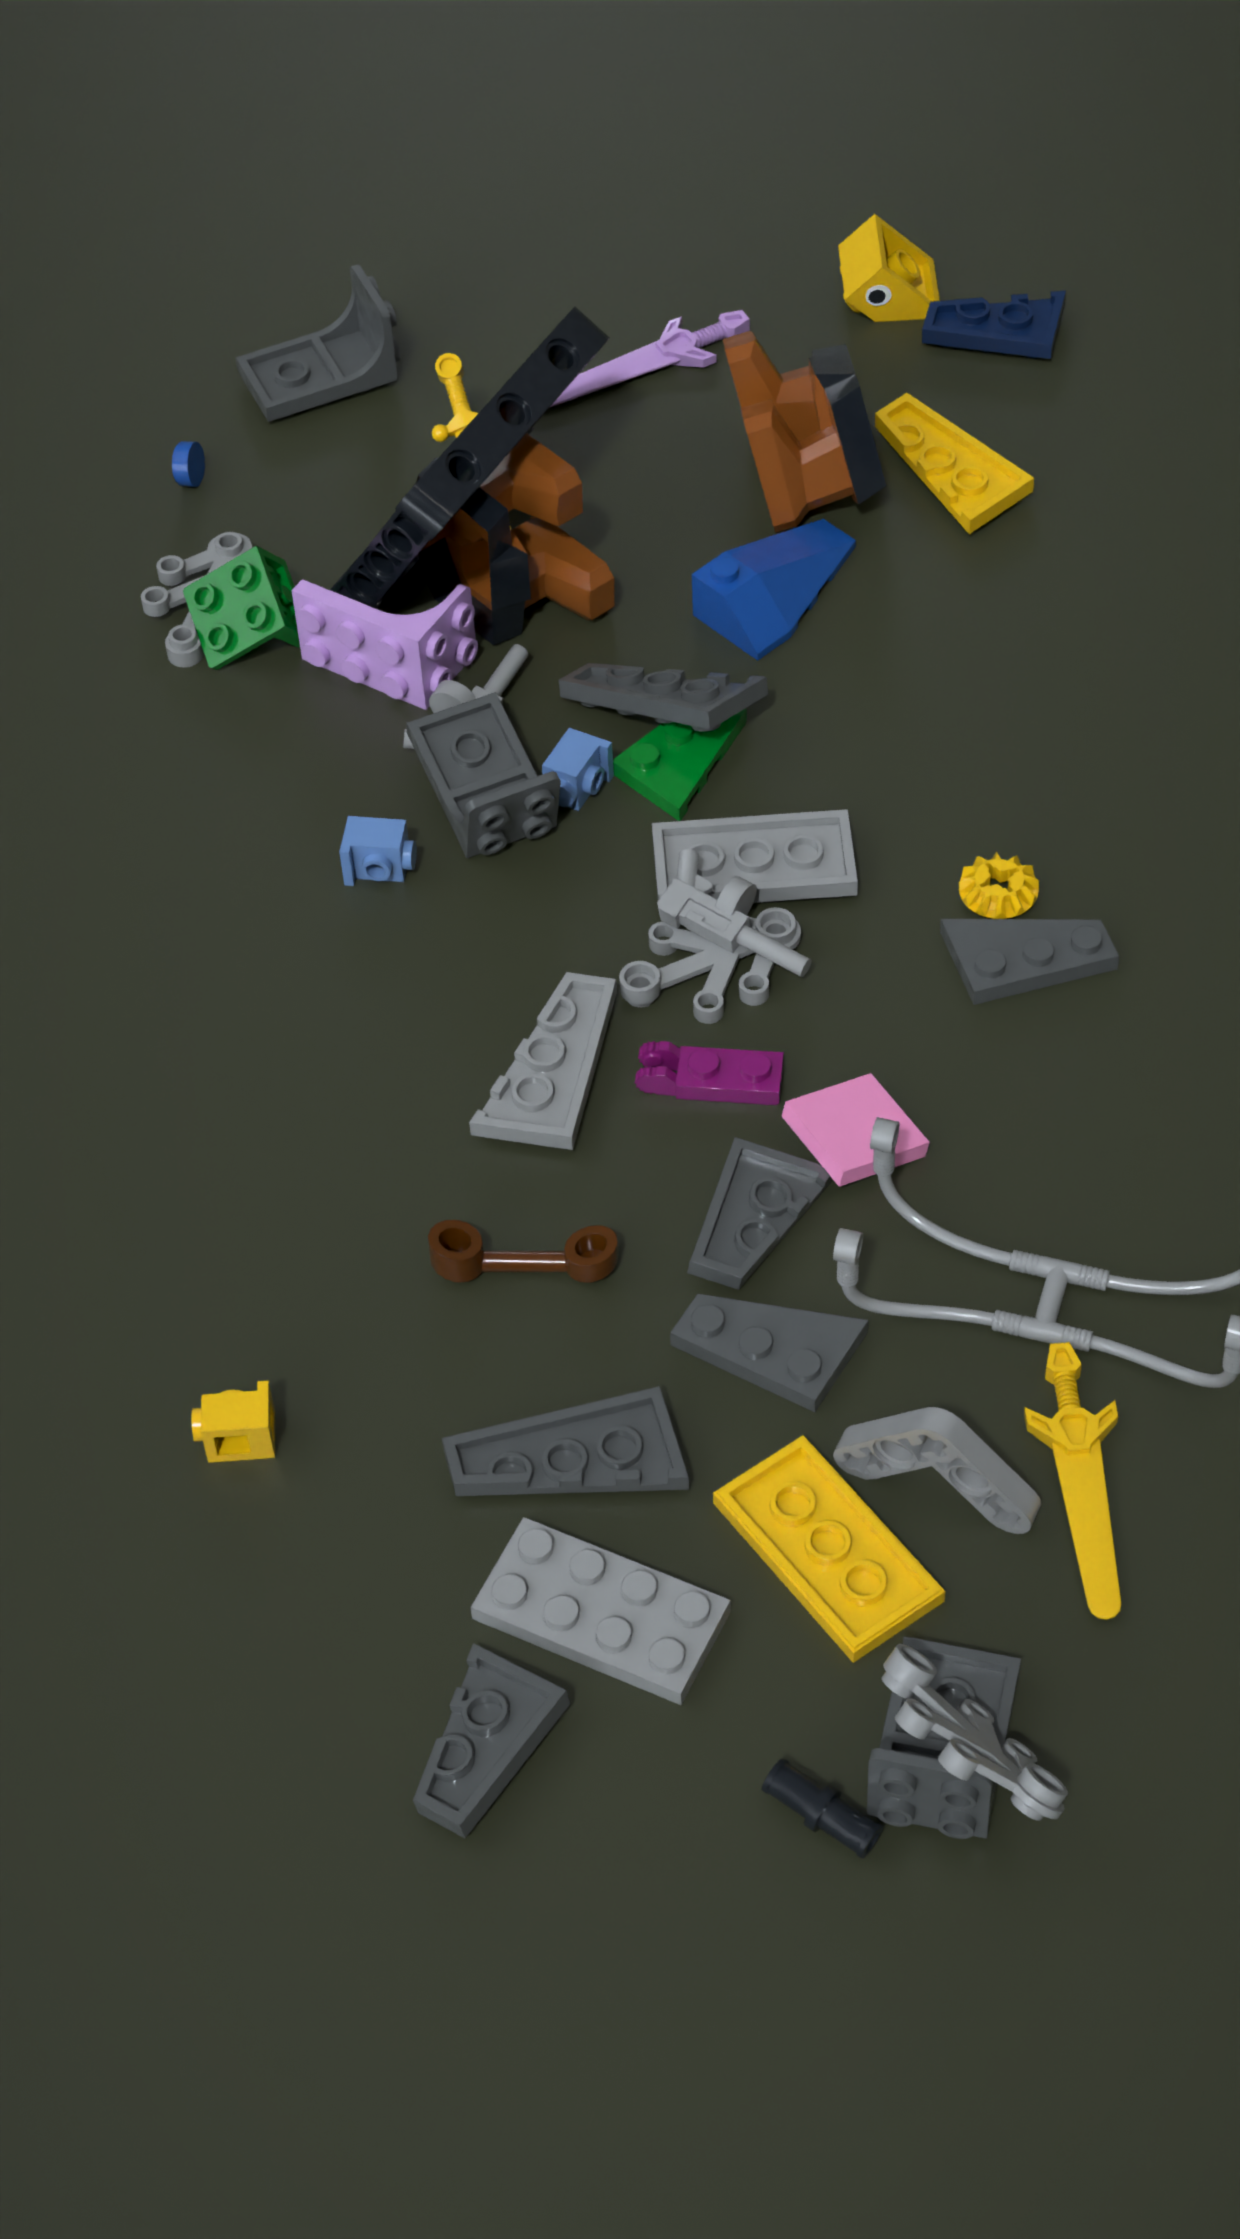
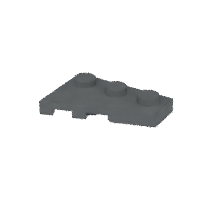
M734 1137L693 1251L687 1273L739 1290L832 1183L833 1179L821 1164Z
M697 1294L670 1332L671 1346L812 1412H816L867 1335L868 1320Z

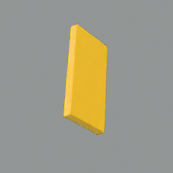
M804 1435L713 1492V1504L853 1663L945 1602L946 1591Z

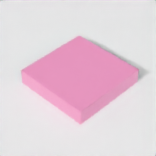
M872 1073L785 1101L782 1118L839 1187L876 1174L873 1170L874 1150L870 1149V1140L877 1117L898 1121L900 1124L895 1147V1167L925 1157L930 1143Z

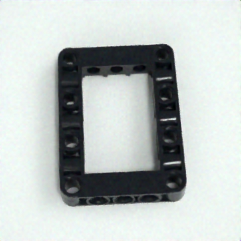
M574 307L415 483L395 507L396 511L330 590L377 609L420 560L419 553L438 535L527 433L530 435L537 421L593 359L610 337L577 307Z

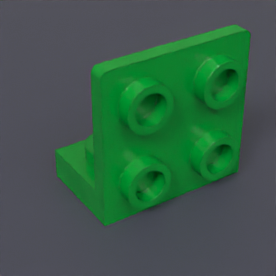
M254 546L183 589L186 603L210 668L218 670L272 638L280 639L300 648L291 591L295 586L284 559L258 546Z

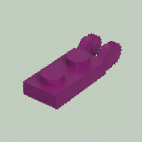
M648 1041V1043H643V1046H640L638 1059H640V1063H643L644 1068H640L636 1072L634 1083L636 1088H639V1091L650 1094L655 1093L656 1095L676 1096V1099L763 1105H777L780 1103L784 1052L681 1046L678 1048L668 1041Z

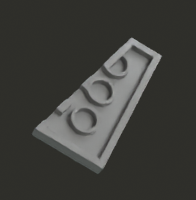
M566 972L538 1015L536 1028L528 1039L524 1038L514 1052L515 1060L505 1076L500 1075L490 1090L491 1097L483 1110L478 1109L470 1120L471 1136L573 1150L616 998V979Z

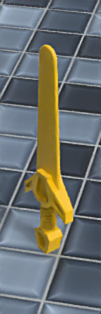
M1070 1342L1050 1344L1045 1380L1054 1384L1059 1411L1051 1419L1024 1407L1026 1430L1053 1450L1087 1605L1092 1615L1098 1619L1108 1620L1118 1615L1122 1603L1101 1442L1118 1422L1116 1401L1111 1402L1096 1415L1083 1407L1081 1408L1076 1381L1081 1375L1082 1364Z

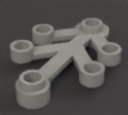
M224 532L214 537L204 552L184 560L175 555L162 557L156 565L159 581L167 586H175L182 583L186 576L210 568L207 573L209 574L251 549L252 543L243 534ZM200 578L168 591L161 586L146 588L141 593L144 613L151 617H159L166 614L171 608L185 603L183 589ZM190 611L183 624L173 627L165 639L168 660L177 667L194 666L204 657V651Z
M774 907L762 911L757 918L749 917L750 927L791 949L796 948L799 944L801 927L790 911ZM663 921L653 924L648 931L649 948L653 953L665 956L680 949L697 954L659 969L647 961L628 963L619 974L622 997L634 1007H646L651 1005L659 996L660 990L710 971L703 990L699 991L693 998L694 1017L704 1024H713L721 1020L724 1015L723 995L738 960L755 952L739 944L735 952L731 953L692 931L676 929ZM660 937H668L669 939H667V940H659L658 938H660ZM757 953L750 972L743 974L739 979V998L743 1003L751 1006L761 1005L768 1000V978L775 964ZM755 986V987H759L760 989H759V990H749V989H747V988ZM710 1004L714 1005L715 1007L703 1008L702 1006Z
M897 1644L883 1664L886 1672L882 1676V1681L891 1691L907 1699L894 1717L898 1725L918 1739H926L932 1730L950 1740L938 1756V1761L955 1777L968 1781L976 1771L1012 1791L1011 1802L1029 1818L1036 1821H1041L1043 1817L1058 1819L1065 1809L1062 1802L1068 1795V1790L1064 1784L1052 1773L1036 1765L1037 1757L1019 1741L1008 1738L1001 1747L992 1725L994 1718L980 1704L970 1699H964L957 1710L929 1685L937 1675V1669L933 1663L914 1648L905 1644ZM913 1696H918L928 1707H926L919 1701L912 1699Z

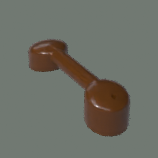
M460 1220L438 1222L430 1229L428 1234L432 1267L441 1277L455 1283L469 1282L477 1278L482 1272H567L572 1279L578 1282L593 1283L608 1276L616 1267L619 1259L617 1236L610 1228L602 1225H591L573 1233L566 1241L564 1251H483L482 1238L478 1230L469 1223Z

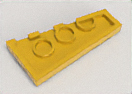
M905 393L875 413V428L968 534H971L1034 490V477L908 393Z

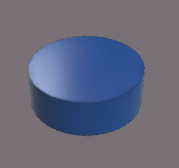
M180 441L176 445L172 456L174 479L179 486L197 487L200 485L205 471L203 448L199 442Z

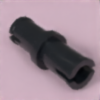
M780 1759L773 1766L762 1785L761 1790L764 1793L772 1795L805 1818L804 1825L813 1832H817L819 1829L823 1830L857 1853V1856L861 1859H864L871 1852L883 1832V1825L874 1822L840 1798V1790L831 1784L824 1788L791 1766L785 1759Z

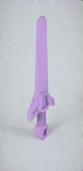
M743 310L722 313L719 316L718 323L692 333L689 330L681 329L682 316L670 320L658 341L580 373L550 407L669 365L704 368L717 362V355L699 348L724 338L750 331V318Z

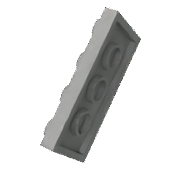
M848 809L652 823L658 900L674 877H677L679 852L684 849H691L699 853L697 875L712 882L713 891L707 895L718 899L724 886L734 876H739L756 885L757 892L753 903L858 895V880Z
M523 1517L470 1608L472 1619L682 1705L731 1613V1600Z

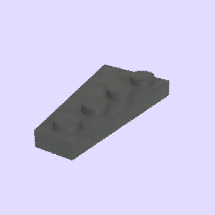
M660 1386L442 1438L443 1450L456 1496L689 1490V1477Z

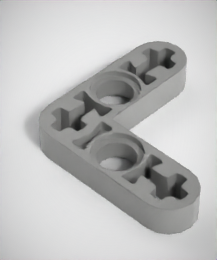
M926 1407L849 1426L845 1429L833 1453L834 1460L841 1469L865 1480L932 1466L989 1522L1006 1532L1014 1534H1024L1030 1530L1042 1504L1037 1493L955 1414L942 1408Z

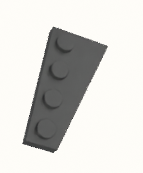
M587 663L559 679L560 696L580 701L583 706H603L617 709V712L622 715L640 714L654 717V720L659 723L677 722L690 725L694 730L702 732L719 728L722 722L768 695L767 677L751 675L747 679V683L741 684L730 683L729 674L710 672L707 675V679L690 680L685 679V670L667 669L666 671L653 672L644 676L643 667Z

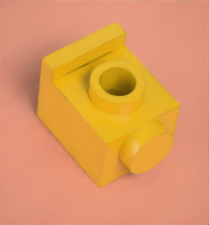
M269 1380L257 1381V1391L243 1392L232 1389L217 1394L201 1395V1408H192V1434L194 1442L203 1441L208 1463L275 1458V1409Z

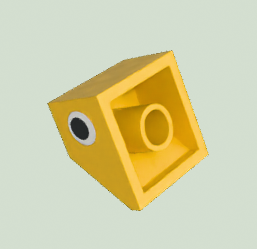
M876 214L872 215L838 245L840 272L844 288L843 298L854 312H862L874 322L920 320L926 318L930 302L940 301L934 259Z

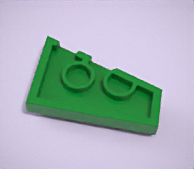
M746 708L722 722L719 728L712 731H696L690 725L677 722L661 723L613 759L614 776L674 819L681 821L688 811L687 804L695 792L700 793L707 783V774L715 762L723 759L747 723Z

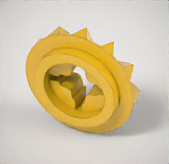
M998 852L990 860L977 856L973 866L963 867L959 881V895L963 903L976 914L992 919H1007L1025 913L1034 905L1039 893V880L1034 876L1033 865H1021L1017 855L1009 860L1001 859ZM990 879H996L1000 883L1008 881L1007 889L1002 888L999 884L990 886Z

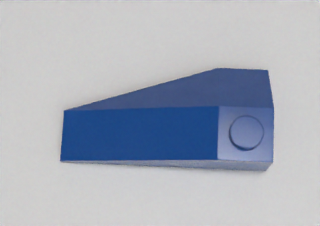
M821 519L727 550L691 574L693 616L758 661L792 637L798 628V620L806 609L811 610L818 600V592L825 582L832 581L855 549L856 540L825 519Z

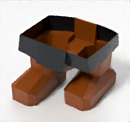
M752 331L723 339L726 356L741 405L744 425L775 533L797 527L808 511L847 496H851L859 505L886 486L861 389L846 344L812 350V357H808L809 366L780 374Z
M527 433L432 541H429L419 553L430 590L437 602H443L459 584L471 589L472 605L475 609V631L493 646L521 635L525 608L544 597L587 621L593 620L615 607L614 576L607 563L558 527L583 513L582 481L575 468ZM437 457L418 475L417 481L438 459ZM513 508L534 516L514 529H510L509 512Z

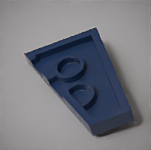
M1066 290L1052 291L1050 299L1028 300L1027 294L1011 295V302L989 304L982 297L930 302L922 328V343L942 347H958L984 352L1022 355L1029 358L1051 359L1065 306Z

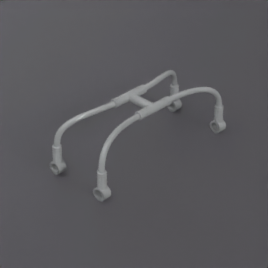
M876 1118L870 1140V1149L874 1150L873 1170L878 1176L879 1185L887 1201L905 1220L925 1234L952 1248L988 1261L1007 1265L1011 1271L1031 1274L1046 1279L1035 1318L1000 1310L991 1313L957 1307L879 1300L862 1294L855 1286L859 1279V1257L863 1244V1233L840 1228L835 1241L833 1260L837 1261V1281L841 1285L846 1298L854 1305L867 1311L885 1315L992 1326L993 1331L1050 1344L1070 1342L1073 1349L1084 1350L1085 1352L1094 1349L1181 1381L1207 1388L1228 1386L1240 1374V1316L1232 1314L1230 1316L1222 1361L1224 1371L1220 1374H1209L1192 1370L1136 1348L1094 1336L1091 1330L1056 1323L1067 1283L1101 1291L1111 1288L1144 1294L1194 1295L1217 1292L1239 1285L1240 1269L1224 1276L1198 1281L1166 1282L1141 1280L1110 1275L1109 1270L1093 1268L1092 1266L1033 1253L1029 1254L1028 1252L1013 1250L1010 1253L958 1236L919 1214L900 1196L891 1178L895 1168V1147L900 1124L898 1121Z

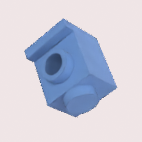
M568 728L542 765L543 774L554 771L561 781L559 806L579 811L590 794L595 795L599 791L603 780L607 782L612 780L614 777L612 742Z
M348 816L339 851L344 885L354 886L356 879L404 882L406 871L414 870L417 855L416 841L409 840L406 820Z

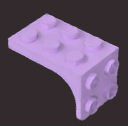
M303 579L291 590L303 660L316 667H322L347 677L355 683H361L386 693L391 698L403 700L424 710L429 708V698L440 682L453 680L464 666H469L476 657L478 642L475 638L474 628L475 609L472 605L471 589L465 585H457L448 597L434 608L409 615H397L380 611Z

